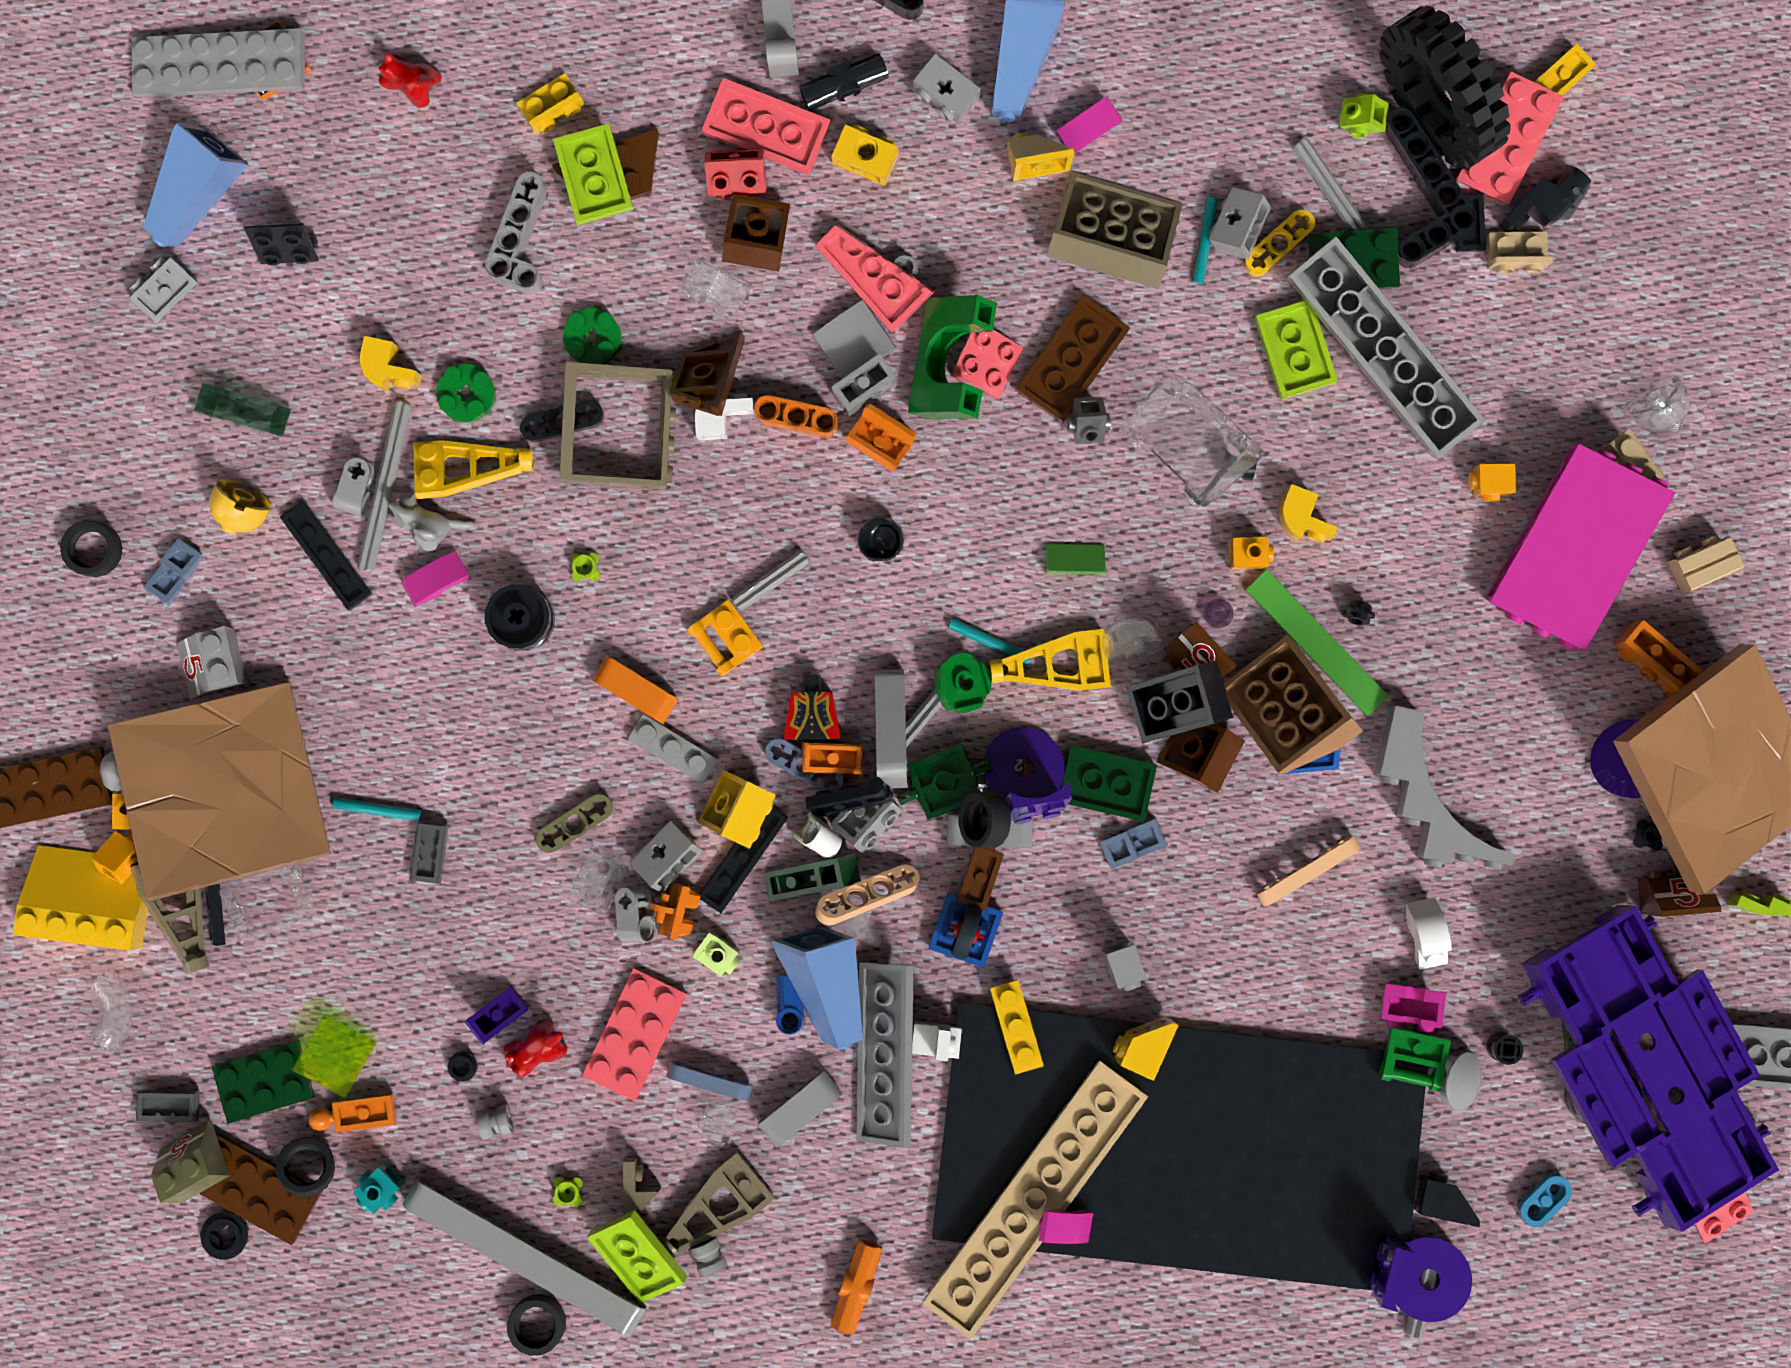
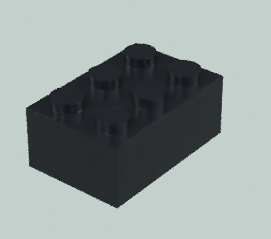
M1217 660L1126 687L1142 744L1234 718Z

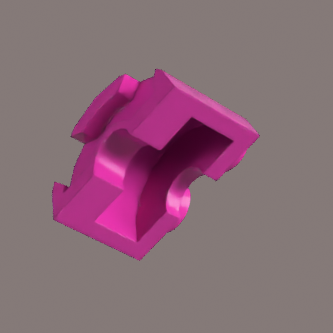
M1386 983L1381 1019L1386 1020V1025L1404 1028V1023L1408 1022L1417 1024L1416 1030L1434 1032L1435 1027L1442 1028L1446 992L1429 990V988Z

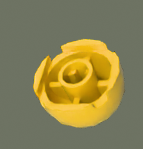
M219 479L213 487L209 498L210 513L215 521L220 524L219 527L230 534L251 532L260 527L270 513L271 501L257 490H255L256 497H254L251 493L241 489L242 482Z

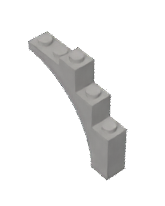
M1390 706L1374 775L1382 776L1381 782L1399 786L1400 781H1403L1395 816L1403 817V823L1420 827L1421 822H1424L1417 857L1424 858L1425 865L1442 868L1443 863L1452 864L1454 854H1456L1455 860L1473 863L1474 858L1485 860V867L1502 870L1503 865L1513 866L1515 854L1494 848L1473 836L1455 821L1441 803L1430 782L1424 761L1422 731L1425 712L1400 706Z

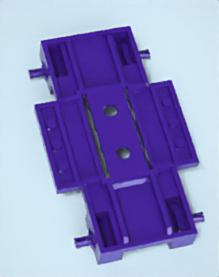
M1617 905L1595 918L1597 926L1557 950L1544 949L1522 962L1521 964L1530 978L1532 987L1519 994L1518 999H1521L1520 1003L1526 1006L1539 998L1550 1016L1562 1019L1575 1045L1550 1060L1608 1166L1614 1168L1633 1155H1636L1642 1166V1169L1636 1172V1175L1644 1188L1646 1198L1632 1205L1635 1214L1641 1217L1646 1212L1654 1209L1664 1226L1683 1232L1779 1171V1168L1763 1141V1138L1771 1134L1768 1130L1769 1128L1763 1123L1758 1127L1755 1126L1737 1093L1738 1089L1758 1078L1760 1074L1703 970L1697 969L1681 980L1676 981L1649 931L1657 926V922H1653L1655 918L1649 915L1643 919L1636 906ZM1612 1029L1614 1040L1620 1044L1624 1051L1629 1067L1636 1073L1643 1086V1093L1649 1097L1657 1112V1119L1667 1130L1666 1133L1661 1132L1609 1038L1611 1037L1609 1030ZM1648 1033L1653 1039V1045L1649 1050L1644 1051L1639 1045V1039L1643 1034ZM1676 1086L1681 1090L1682 1097L1678 1103L1672 1104L1669 1101L1668 1092L1672 1087Z

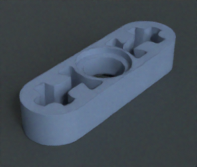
M774 739L766 746L765 755L770 763L821 791L830 790L833 792L841 789L844 781L842 773H836L835 779L839 781L838 785H831L828 789L824 786L825 781L817 777L816 783L810 780L816 773L810 772L807 775H802L797 771L796 763L802 758V749L783 739ZM780 744H783L785 746L783 751L791 756L793 750L798 752L792 760L791 768L785 766L788 762L785 758L773 759L774 753L771 751L773 746L778 747Z
M670 1061L666 1077L672 1080L740 1100H749L753 1087L748 1082L721 1074L713 1076L707 1074V1070L676 1061Z

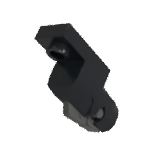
M1569 166L1552 181L1544 176L1500 223L1499 227L1505 232H1509L1514 227L1519 230L1529 220L1530 216L1542 227L1551 225L1559 219L1569 220L1588 192L1589 185L1591 184L1590 178L1582 170L1574 166Z

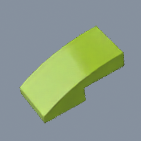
M1742 892L1741 895L1731 894L1726 904L1736 909L1756 914L1791 916V899L1774 893L1773 897L1762 895L1761 900L1759 897L1747 892Z

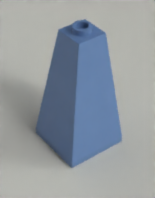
M1006 0L991 115L996 116L997 120L1013 122L1014 119L1021 118L1060 29L1065 1Z
M176 123L170 136L143 228L151 234L150 238L162 247H178L249 164L206 128Z
M819 926L772 940V946L820 1039L834 1046L835 1049H848L853 1043L862 1041L863 1033L855 938Z

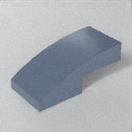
M178 538L160 559L162 565L143 588L170 606L199 565L203 555Z
M1157 818L1100 841L1111 869L1168 845Z

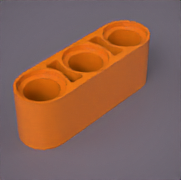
M769 395L760 397L754 405L758 421L765 426L821 438L832 437L838 430L836 413L826 407ZM773 405L776 408V412L771 417H763L760 414L762 407ZM793 411H801L805 414L802 422L794 424L789 421V415ZM822 417H829L833 420V425L827 430H822L817 426L818 420Z
M606 655L591 679L662 724L665 723L679 700Z

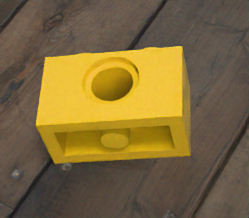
M845 124L831 156L832 164L886 186L899 156V147L895 146L896 143L887 137L880 136V138L869 135V131L861 126L853 125V127ZM869 148L873 150L874 155L870 158H863L859 155V152L862 149Z

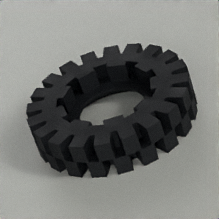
M1426 5L1425 7L1420 6L1383 31V36L1380 37L1379 43L1382 51L1379 54L1381 63L1387 68L1383 71L1387 83L1396 87L1391 93L1398 105H1405L1414 114L1441 157L1444 156L1447 163L1454 167L1458 165L1459 168L1463 169L1471 168L1506 144L1509 139L1507 135L1510 134L1511 124L1506 120L1510 117L1508 104L1500 100V98L1505 96L1500 82L1490 80L1489 76L1495 73L1488 59L1479 60L1478 55L1481 49L1473 38L1465 42V29L1457 21L1451 23L1448 14L1441 10L1436 12L1434 7ZM1447 90L1451 100L1447 97L1444 91Z

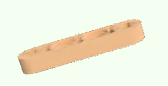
M1355 835L1348 836L1320 853L1321 857L1314 861L1310 859L1297 867L1295 873L1289 876L1287 874L1259 890L1256 894L1263 906L1266 907L1357 853L1362 847Z
M905 864L829 893L819 900L815 909L816 918L824 925H835L914 892L920 880V875L914 867ZM901 876H903L904 879L909 878L911 880L909 884L906 880H903L901 882L898 881ZM882 884L887 888L888 894H877L873 889V885ZM857 894L862 898L863 904H851L848 901V895ZM825 906L829 909L837 907L834 914L831 911H824Z

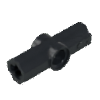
M877 53L853 64L848 62L838 64L832 67L826 75L800 85L799 89L806 107L811 111L835 100L843 102L845 97L852 94L857 96L861 93L862 89L888 79L889 74L880 53Z

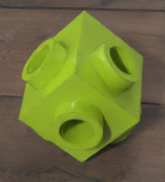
M1357 93L1355 97L1343 98L1342 110L1339 115V127L1349 132L1350 136L1354 138H1366L1368 134L1385 132L1389 103L1369 93Z

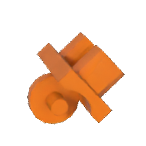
M673 882L669 886L667 894L661 893L659 903L650 902L649 909L657 911L654 922L660 923L658 934L678 940L679 936H690L693 929V921L683 918L686 907L692 909L698 907L700 894L690 890V887Z

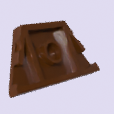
M657 128L615 142L631 200L652 193L659 140ZM560 163L552 164L554 171L563 178Z
M742 330L733 332L734 339L718 345L717 340H713L702 347L693 348L682 353L669 391L673 402L716 416H722L745 342Z

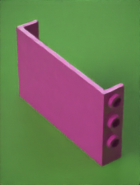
M1572 443L1485 599L1507 611L1508 613L1505 617L1520 625L1525 620L1534 625L1532 631L1546 638L1549 637L1550 633L1559 637L1558 644L1573 652L1576 647L1584 651L1587 649L1676 493L1668 489L1670 483L1656 476H1653L1650 480L1641 475L1643 471L1641 468L1626 462L1625 466L1614 462L1615 455L1603 449H1599L1597 453L1578 443Z

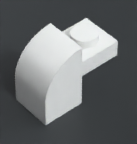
M747 394L730 395V399L726 400L722 416H716L696 409L695 428L697 439H727L726 416L755 414L753 398H748Z
M1435 897L1407 903V926L1415 941V960L1419 970L1448 964V951L1452 950L1451 939L1445 917Z
M914 1021L912 1054L935 1056V1059L939 1061H948V1058L959 1059L962 1029L947 1024Z

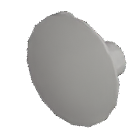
M1470 1052L1462 1053L1458 1057L1451 1055L1448 1057L1445 1065L1448 1073L1445 1085L1440 1092V1099L1457 1111L1465 1110L1473 1103L1481 1084L1482 1070L1480 1061L1476 1055Z

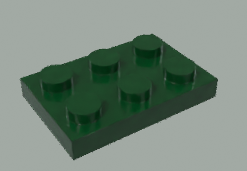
M1398 227L1308 234L1309 257L1332 238L1337 237L1379 289L1400 287Z
M1070 745L1061 788L1069 781L1072 799L1068 805L1145 822L1157 764Z
M299 1040L212 1066L227 1124L315 1097Z

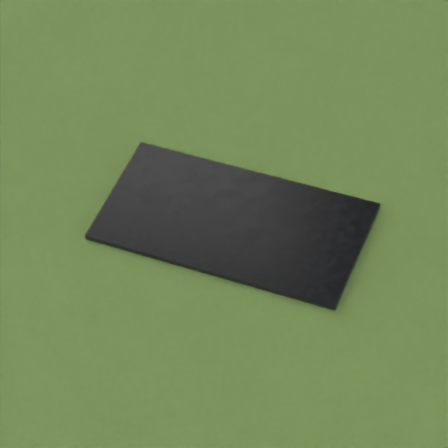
M958 1001L956 1027L962 1029L959 1059L952 1058L932 1240L966 1242L1092 1068L1100 1060L1146 1094L1148 1098L1065 1210L1068 1212L1086 1210L1093 1213L1088 1243L1058 1244L1042 1242L1035 1252L1370 1290L1369 1284L1372 1273H1377L1380 1261H1377V1251L1380 1243H1385L1386 1236L1406 1242L1410 1241L1426 1086L1394 1079L1390 1081L1380 1080L1379 1072L1385 1050L1178 1026L1154 1081L1120 1066L1114 1058L1116 1053L1113 1052V1047L1119 1036L1124 1037L1127 1030L1146 1023L1027 1009L1044 1066L1015 1075L995 1005ZM1397 1059L1394 1065L1395 1068L1427 1074L1428 1066Z

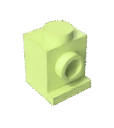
M710 931L692 957L721 977L725 972L729 975L733 972L740 962L736 958L740 951L716 933ZM714 951H720L723 954L722 961L717 962L713 959L712 954Z

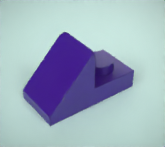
M509 987L464 1022L479 1042L484 1045L527 1012L528 1008L514 990Z

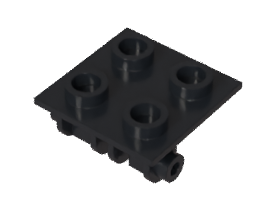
M303 223L244 226V230L260 264L276 266L279 263L306 264L319 261L314 249L318 247L317 237L307 233Z

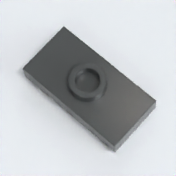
M417 822L410 874L411 881L441 884L449 825Z
M139 1090L137 1091L136 1121L197 1122L199 1121L200 1091Z

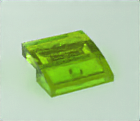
M324 1015L292 1071L346 1098L377 1042Z

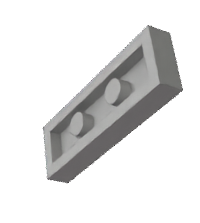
M642 714L628 737L630 741L701 784L705 783L719 760L645 714Z

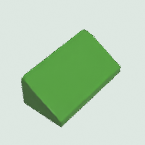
M1046 544V573L1104 575L1106 573L1105 545Z

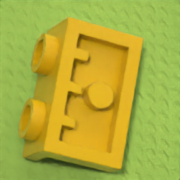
M566 73L516 104L534 133L538 134L539 132H550L556 127V122L565 116L566 118H572L581 111V106L584 105V102Z

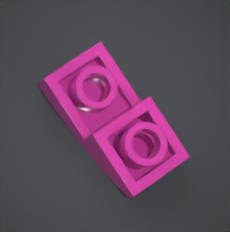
M1106 96L1059 128L1057 133L1064 144L1073 148L1074 154H1076L1117 126L1123 119L1108 96Z
M453 551L404 578L401 584L414 607H417L440 597L443 590L468 580L469 574L456 551Z
M1061 1209L1045 1210L1039 1222V1241L1058 1244L1088 1243L1093 1213L1086 1210L1071 1212Z

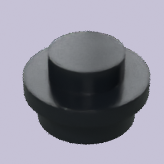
M462 1051L454 1054L449 1059L447 1068L454 1080L465 1082L475 1076L478 1063L471 1053Z

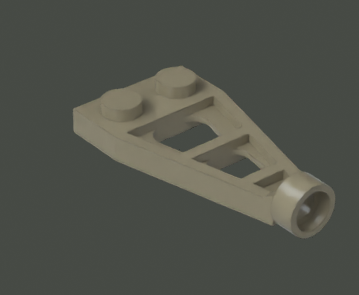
M139 864L130 867L140 898L182 962L185 973L188 974L209 967L204 950L201 888L185 892L186 903L181 910L171 912L165 908L160 899L152 901L146 899ZM188 915L191 919L193 933L190 938L181 940L176 935L172 926V920ZM191 953H196L197 957L190 959L188 956Z
M737 1151L713 1171L669 1233L665 1234L659 1241L670 1255L675 1258L681 1252L751 1219L772 1202L775 1196ZM727 1187L739 1205L736 1210L719 1216L711 1209L709 1202L718 1188ZM698 1210H703L712 1221V1224L702 1232L693 1234L687 1227V1221ZM672 1238L678 1240L679 1246L676 1245Z

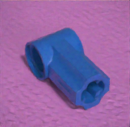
M776 976L778 1012L776 1025L784 1034H795L805 1026L804 1006L789 977ZM788 1012H792L798 1017V1025L794 1029H789L784 1024V1016Z

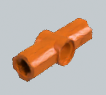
M858 1239L850 1267L845 1271V1277L838 1293L840 1297L831 1319L830 1327L838 1332L855 1334L864 1304L868 1303L875 1280L873 1276L882 1254L883 1247L877 1243Z

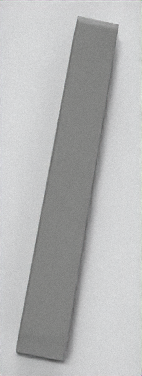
M417 1177L402 1204L406 1210L615 1330L626 1335L633 1334L647 1309L643 1302L638 1304L631 1300L632 1296L616 1287L614 1289L605 1285L606 1281L590 1272L589 1274L579 1270L580 1266L566 1258L561 1260L554 1256L555 1252L539 1243L537 1245L528 1241L529 1237L513 1228L512 1230L505 1228L503 1222L489 1214L484 1216L477 1212L478 1208L462 1199L458 1201L451 1197L452 1193L438 1185L432 1186L428 1184L426 1178Z

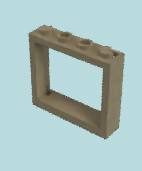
M566 362L559 483L665 490L667 483H672L673 466L668 465V454L674 453V437L669 436L670 425H675L676 408L671 407V396L669 394L673 382L672 370ZM577 377L662 383L657 479L572 473Z

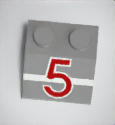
M222 626L195 633L177 643L191 700L248 685L234 628Z

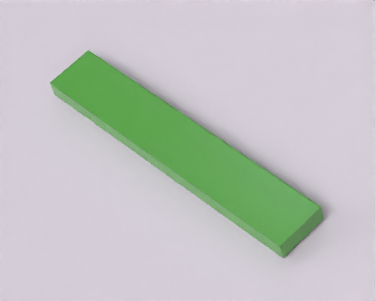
M1265 570L1245 589L1250 597L1292 638L1301 650L1366 717L1389 697L1268 570Z

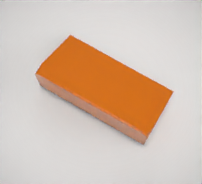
M802 740V772L861 774L863 745L860 742Z

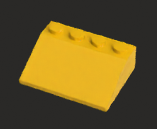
M38 845L17 903L12 935L122 950H135L142 948L148 909L138 894L133 875L131 874L121 885L100 873L91 860L95 852Z

